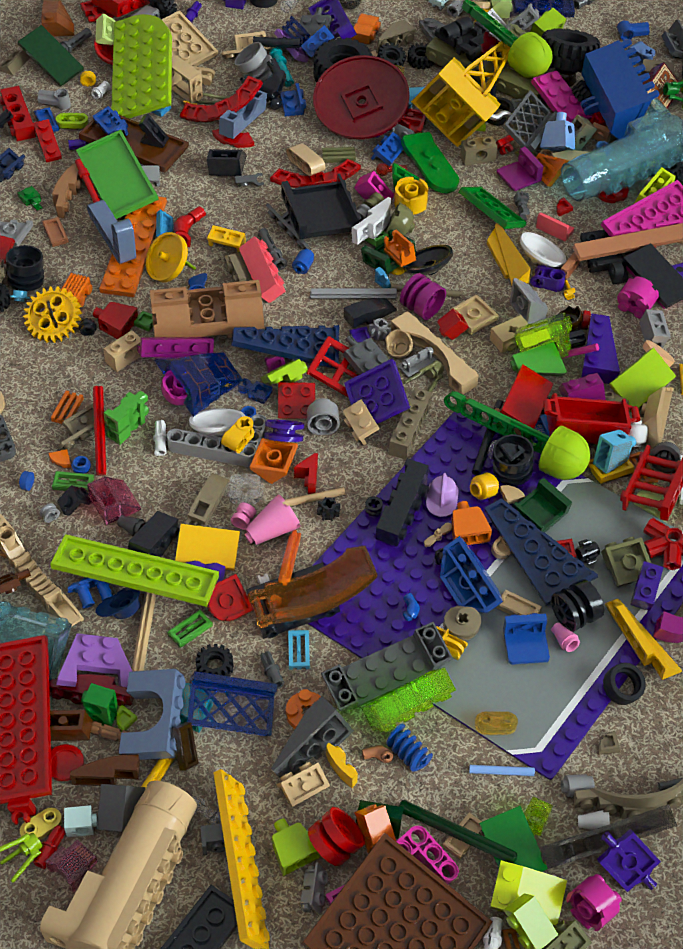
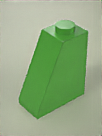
M553 339L512 355V361H510L512 370L517 373L522 364L542 376H563L567 373Z

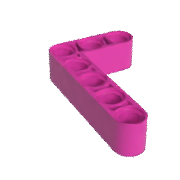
M413 826L396 841L447 884L451 883L458 876L459 870L456 863L422 826ZM411 834L417 835L420 842H414ZM427 851L433 853L435 857L434 860H430L427 857ZM442 868L449 871L450 878L443 875Z

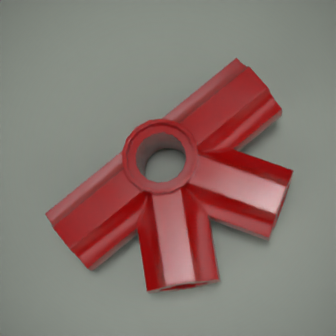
M654 518L650 519L643 530V533L652 538L644 542L649 558L664 554L663 567L667 568V570L680 569L681 556H683L682 531L678 528H670Z

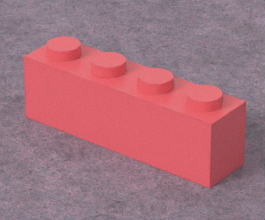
M254 236L239 247V250L252 280H259L261 297L268 303H271L286 292L283 286L284 281L278 275L279 270L272 262L273 257L267 251V244Z

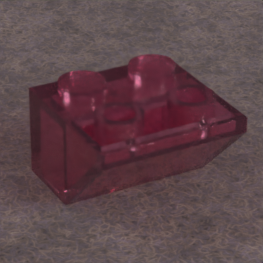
M104 476L87 484L89 498L106 525L117 521L121 515L128 516L141 510V506L124 480Z

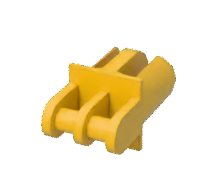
M436 626L452 657L459 660L468 643L449 634V629L444 630Z

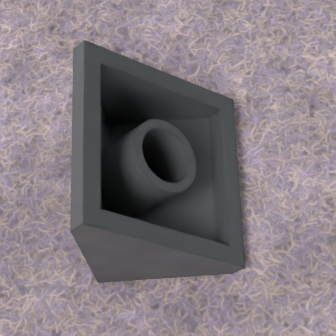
M101 784L96 829L123 832L131 818L135 805L146 787Z

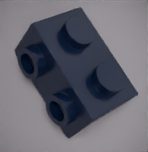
M8 148L0 155V182L5 179L9 180L16 169L19 171L24 166V159L26 157L24 154L19 157Z

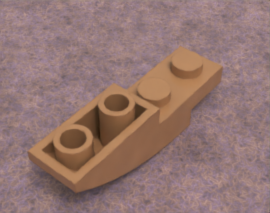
M75 163L61 175L52 193L53 203L56 206L57 217L65 218L66 212H69V201L72 200V195H77L78 189L81 190L82 181L78 174L79 170Z

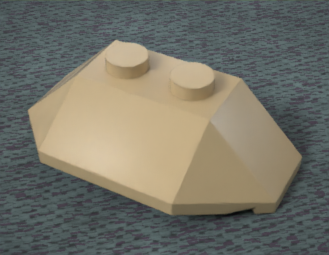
M672 387L660 388L648 396L647 404L643 403L641 414H644V417H640L642 424L648 426L646 443L651 445V449L662 442L673 392Z

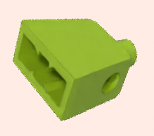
M284 818L274 823L273 826L277 833L272 835V846L283 876L321 858V855L316 851L309 839L308 831L301 823L289 826Z

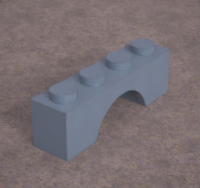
M259 90L254 98L237 113L227 110L220 116L219 134L234 139L266 110L267 93Z

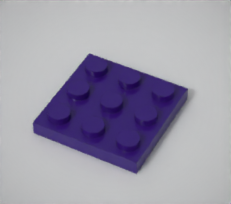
M393 359L344 382L350 404L353 405L362 399L377 424L410 409L396 363Z

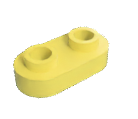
M47 808L32 817L30 822H24L20 827L21 837L26 833L31 834L33 832L39 840L43 839L52 832L55 826H61L62 816L60 811L56 808ZM54 816L53 819L47 820V817ZM34 828V831L27 832L28 829Z

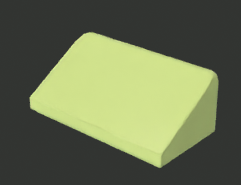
M104 13L96 20L95 42L114 45V22L116 21Z

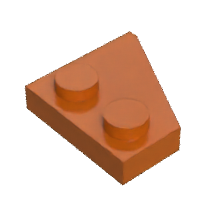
M538 153L536 156L538 161L544 166L542 181L549 187L555 183L570 163L569 160Z

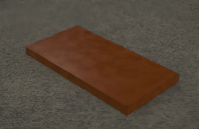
M119 115L120 119H124L128 124L127 130L129 134L127 136L124 134L139 163L143 165H159L160 171L166 173L189 147V142L167 133L165 134L169 139L163 148L143 144L140 141L145 132L141 130L138 125L139 122ZM94 119L79 132V139L88 143L107 136Z

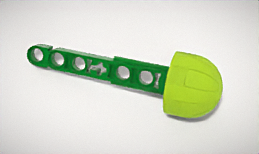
M464 0L461 8L510 47L508 63L511 68L527 78L538 77L548 70L552 63L553 55L550 46L542 37L534 32H528L518 38L477 4L470 0Z
M451 391L444 398V404L448 409L461 413L464 417L503 436L517 435L514 428L519 429L521 436L527 438L532 443L534 451L541 454L539 470L554 478L561 480L576 478L585 471L589 464L590 449L588 443L580 434L573 430L559 426L551 436H548L482 403L466 398L465 395L459 392ZM450 397L455 398L457 404H453ZM466 404L472 407L473 412L467 410ZM482 412L488 415L489 420H486L482 416ZM531 436L537 439L538 444L532 442Z

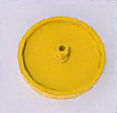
M166 232L159 235L153 241L146 256V269L152 279L166 283L172 281L181 273L188 255L187 244L184 238L176 233Z

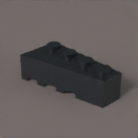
M408 458L404 464L405 473H400L396 490H392L388 506H385L376 526L375 539L396 547L400 540L405 539L407 527L412 525L415 518L414 513L419 511L422 504L421 499L426 497L429 491V486H427L429 466Z

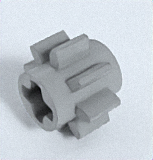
M379 318L373 320V324H369L368 331L371 332V337L381 341L391 332V328L389 327V322Z

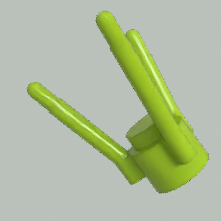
M33 832L31 834L26 833L22 837L0 846L1 852L19 844L17 850L0 861L1 865L10 861L21 852L25 856L30 855L12 877V883L17 880L34 858L41 854L39 849L42 848V843Z

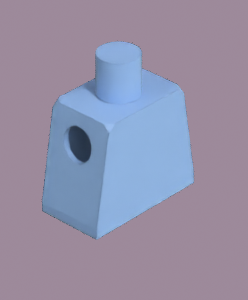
M557 112L556 121H548L546 123L540 148L551 151L575 150V126L573 123L566 121L567 113Z

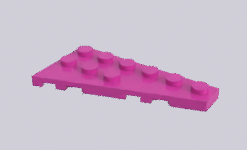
M676 180L602 221L601 226L612 237L683 223V185L679 180Z

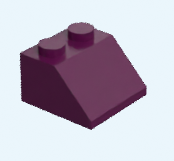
M598 373L562 383L558 388L562 397L606 400L604 383Z

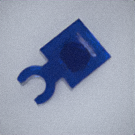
M243 378V385L245 386L238 385L240 393H248V398L262 404L267 401L273 392V387L259 381L252 384L246 378Z

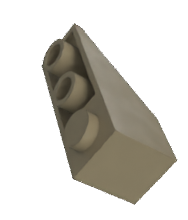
M406 20L392 23L378 39L376 53L386 43H389V45L394 43L393 46L397 44L399 47L413 42L416 29Z

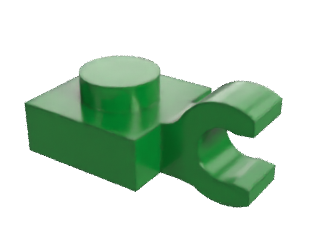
M33 186L17 192L18 197L26 206L31 204L37 211L43 208L39 203L41 202V196Z

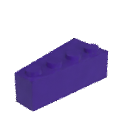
M591 313L586 346L597 343L599 350L584 355L581 378L589 374L598 373L603 383L609 384L620 374L610 317Z

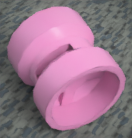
M242 502L236 509L237 513H234L230 520L235 527L245 530L250 524V520L256 515V510L252 505Z

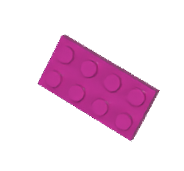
M557 70L532 79V85L553 112L567 113L566 121L572 122L577 115L589 121L591 120L592 116L585 115L584 109L580 104L581 102L575 98L572 93L573 91Z

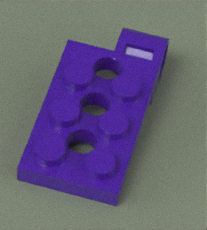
M320 0L308 8L311 15L315 14L317 7L323 9L321 15H331V18L334 20L331 21L329 31L334 36L333 40L338 37L346 39L357 35L339 0Z

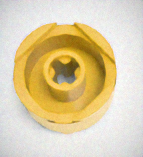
M414 177L400 179L395 186V207L402 203L411 209L413 215L427 209V183L420 178L415 180Z

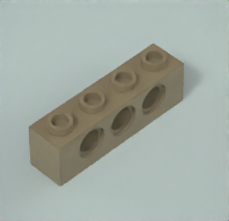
M414 388L408 401L410 409L403 412L391 437L389 455L405 460L408 458L431 407L432 392Z

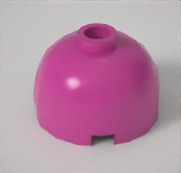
M174 368L167 371L161 383L163 397L167 402L176 406L190 403L198 391L196 384L198 379L191 372L190 375L185 374L187 372H184L185 369Z

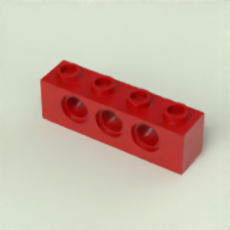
M19 85L0 89V105L3 106V112L5 109H8L13 114V118L7 122L8 126H11L10 132L12 137L15 136L17 142L36 138L34 124Z

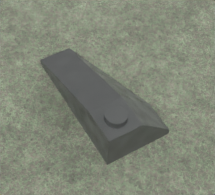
M321 696L305 712L271 769L279 778L291 771L295 774L300 771L299 767L306 764L307 760L313 757L317 760L322 757L321 752L326 749L328 743L333 746H339L354 730L340 713Z

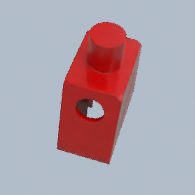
M109 302L105 309L96 307L93 311V317L98 319L100 330L119 339L134 326L133 322L138 317V308Z

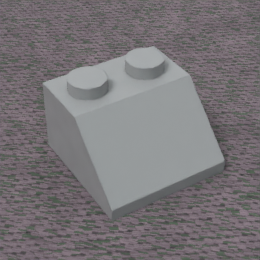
M514 278L510 296L512 307L529 325L545 320L548 311L546 303L542 302L538 293L529 284Z

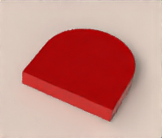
M237 574L216 583L207 605L209 613L220 621H232L254 610Z

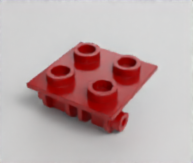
M278 382V419H307V408L315 401V383Z

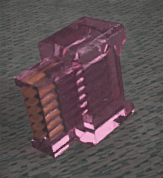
M78 839L67 849L61 846L45 861L46 867L50 872H58L67 880L71 892L78 889L87 870L91 869L98 862L97 857Z

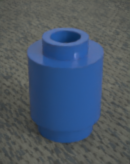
M309 249L299 251L292 263L294 271L298 274H306L314 261V253Z

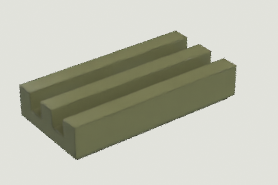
M355 147L322 148L324 163L344 162L346 159L356 162Z

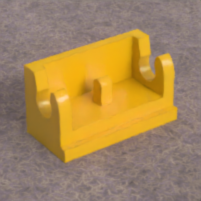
M213 225L207 240L209 246L213 247L214 242L237 248V252H240L239 247L246 243V236L243 232Z

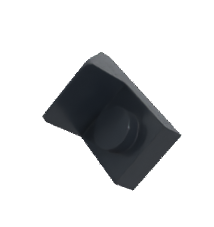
M148 113L145 114L138 124L141 130L145 132L140 142L163 148L169 137Z

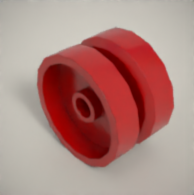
M338 807L329 809L322 816V820H317L308 828L309 839L316 851L334 866H341L351 857V853L355 854L365 845V838L358 824L351 816Z

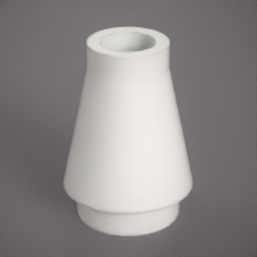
M601 810L578 815L579 829L584 828L600 832L610 830L609 812Z

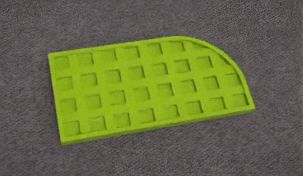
M148 14L134 15L114 22L111 109L113 111L116 110L119 115L130 119L171 106L172 34L167 25L160 18Z

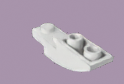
M387 197L368 210L367 218L352 227V243L358 245L368 237L375 239L385 230L391 218L390 197Z

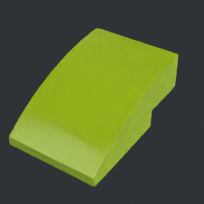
M653 347L629 365L609 385L616 394L629 400V405L639 408L643 403L647 402L648 396L665 387L676 375Z

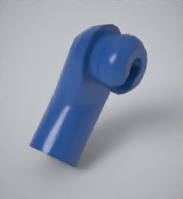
M408 593L403 597L408 606L407 611L403 612V617L406 621H411L418 616L420 606L413 595Z

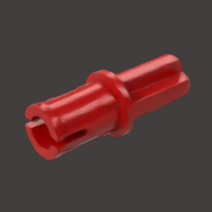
M55 826L48 839L42 842L41 854L33 861L35 866L45 870L54 853L58 852L57 847L66 834L62 826Z

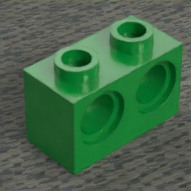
M91 683L89 689L85 690L82 695L81 702L83 703L84 710L92 719V723L97 721L102 723V726L104 724L112 726L118 710L115 690Z

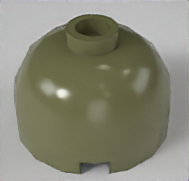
M399 203L390 218V225L386 227L385 233L388 234L389 230L396 229L404 236L408 232L412 233L415 224L413 223L414 215L411 209Z

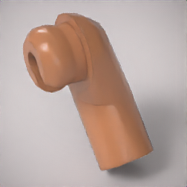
M382 745L361 750L364 760L374 757L384 763H389L393 760L392 751Z

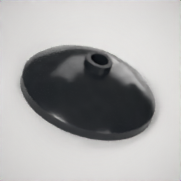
M433 245L416 251V261L403 266L406 272L414 275L418 273L433 275L451 260L453 256L452 247L449 245Z

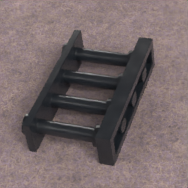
M323 562L292 573L290 582L285 586L279 583L277 578L246 589L251 604H258L265 625L259 626L263 639L274 638L285 631L324 617H332L340 612L338 600L330 601L323 580L328 578ZM311 584L316 585L323 603L311 608L304 590L305 586ZM295 590L303 611L292 615L285 594ZM274 597H277L284 618L272 621L265 602Z

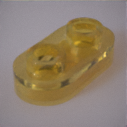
M485 711L479 713L475 718V728L481 734L508 735L514 733L518 725L516 715L511 712Z

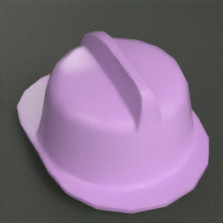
M446 473L436 477L429 484L426 498V506L429 512L438 517L451 515L452 511L457 507L458 487L452 478L447 477Z

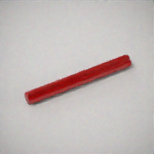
M94 386L96 474L103 476L107 474L103 387Z

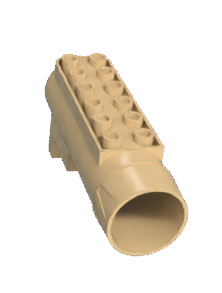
M163 781L149 782L135 805L131 818L101 875L87 870L66 911L49 905L40 924V931L45 941L64 949H135L136 945L138 946L142 941L143 930L146 924L149 925L152 921L153 910L156 904H160L163 898V890L166 884H169L173 878V870L176 864H179L182 860L183 851L180 841L186 834L188 825L197 809L195 800L187 792L170 783Z

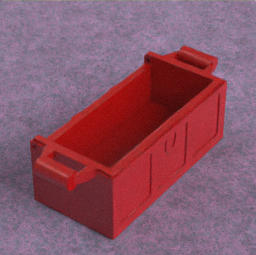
M553 393L551 399L543 400L550 436L559 426H564L580 434L587 443L598 444L601 434L622 430L628 435L631 423L641 420L638 407L628 405L626 399L618 402L558 397L557 393ZM629 410H631L632 418H630Z

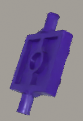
M631 829L617 840L609 832H605L606 836L603 834L602 840L609 847L597 858L598 862L627 892L641 882L650 890L654 889L652 885L656 887L657 883L649 875L661 863L657 856Z

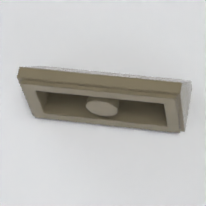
M23 49L14 51L0 65V71L15 75L30 59V56Z

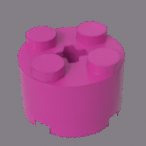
M643 277L629 278L617 296L618 308L623 312H632L636 318L641 319L646 309L651 310L659 297V292L657 289L655 291L652 287L653 284Z
M599 874L587 877L569 892L566 897L567 904L570 902L573 907L570 910L572 915L585 928H595L594 931H599L619 913V904L622 902L621 896L616 891H613Z

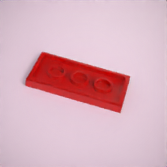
M522 364L500 409V413L534 428L544 407L543 400L548 398L554 383Z

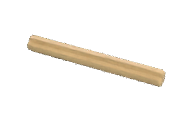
M148 592L144 594L132 664L133 672L143 671L156 599V594Z

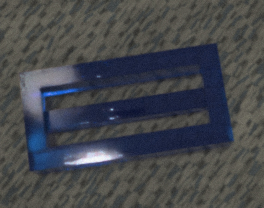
M291 16V20L286 21L287 25H283L281 28L292 39H297L289 30L291 28L302 40L300 42L301 47L311 35ZM293 23L306 35L305 37L292 25Z

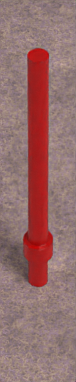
M81 159L75 160L79 170L78 174L83 179L93 202L100 201L89 178L90 174L87 168L84 167Z

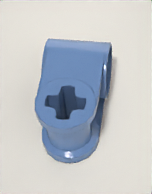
M642 41L627 48L628 50L635 47L636 53L629 58L640 56L641 61L638 63L639 65L643 64V59L653 60L655 56V50Z

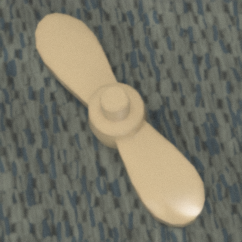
M445 523L440 529H437L434 535L424 541V546L430 547L436 540H441L443 535L452 530V524Z

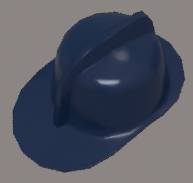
M128 587L123 588L115 595L101 602L96 607V614L100 617L113 615L117 619L131 617L141 607L138 599L140 590Z

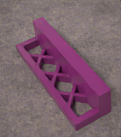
M146 337L140 339V345H137V352L141 357H200L198 354L202 357H213L214 339L213 337Z

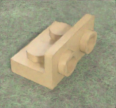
M307 762L299 767L300 771L293 775L291 771L280 777L281 782L276 785L278 788L281 787L290 807L330 786L319 763L311 764V762Z

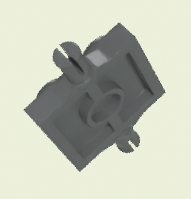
M321 7L316 8L314 15H302L295 39L299 38L300 43H305L324 25L329 30L332 21L331 15H321L323 11Z
M352 335L345 339L351 345V348L347 349L343 356L359 375L389 360L371 337L363 342H357Z

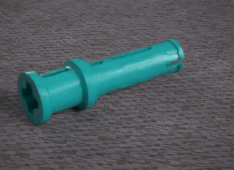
M273 48L269 55H271L272 59L276 58L280 69L285 71L286 81L284 85L290 87L292 86L291 83L294 85V80L286 66L287 60L283 56L281 48Z

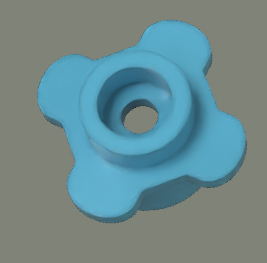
M13 290V295H10V297H14V301L25 302V298L30 299V297H27V291Z

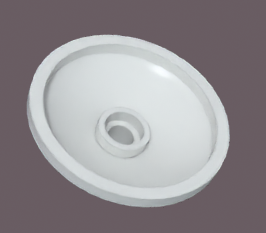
M525 232L521 235V247L534 264L551 268L562 267L565 264L566 256L562 250L547 238L531 232Z
M209 409L192 415L189 418V425L195 431L202 434L223 437L225 432L245 414L234 409Z

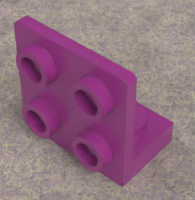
M525 146L520 148L518 161L497 169V174L513 191H517L540 182L544 166Z

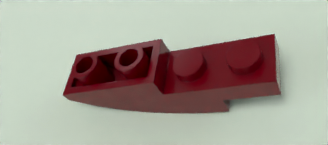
M80 674L77 675L75 687L56 685L58 678L49 681L50 696L57 700L64 698L75 704H82V695L85 690L89 689L91 683L115 690L118 706H131L134 700L127 693V688L117 686L115 677Z

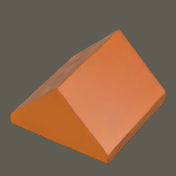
M262 438L251 462L250 470L273 484L287 475L298 444Z

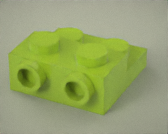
M296 359L260 378L263 384L269 383L270 385L280 381L296 382L303 378L302 374L308 371V368L304 361Z

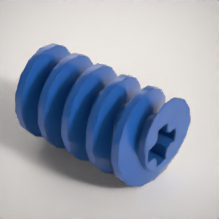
M402 723L390 733L386 745L392 748V751L398 754L401 760H404V764L409 766L412 772H416L424 768L431 761L433 754L430 753L426 756L428 748L424 747L420 750L422 742L418 741L414 744L417 737L415 735L409 737L411 734L409 729L403 732L405 725Z

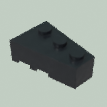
M157 511L129 540L128 549L162 557L173 538L175 539L179 533L178 518Z

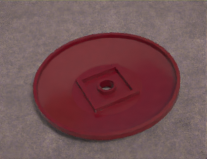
M368 55L348 57L330 66L319 78L313 93L315 113L323 126L338 136L356 140L374 138L391 130L405 115L410 100L408 82L400 69L385 59ZM361 99L366 100L363 104L358 103Z

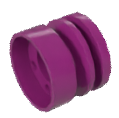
M418 273L412 276L405 284L400 294V303L409 310L414 311L422 319L429 320L438 313L444 304L446 289L432 282L425 275Z

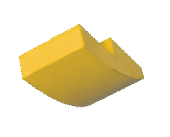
M328 743L326 745V757L331 767L348 786L353 788L358 779L356 769L350 764L346 765V754L340 747Z

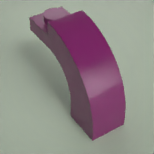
M664 611L656 620L653 638L670 643L683 642V617H678Z

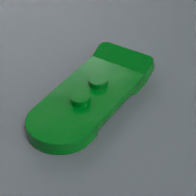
M424 132L404 135L402 137L401 144L405 153L413 160L424 176L427 185L440 193L454 192L459 184V176L435 144L432 134Z

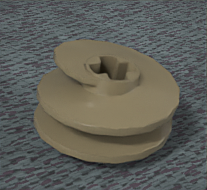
M453 607L445 614L443 628L444 630L449 629V634L464 641L475 637L479 631L481 615L473 607Z

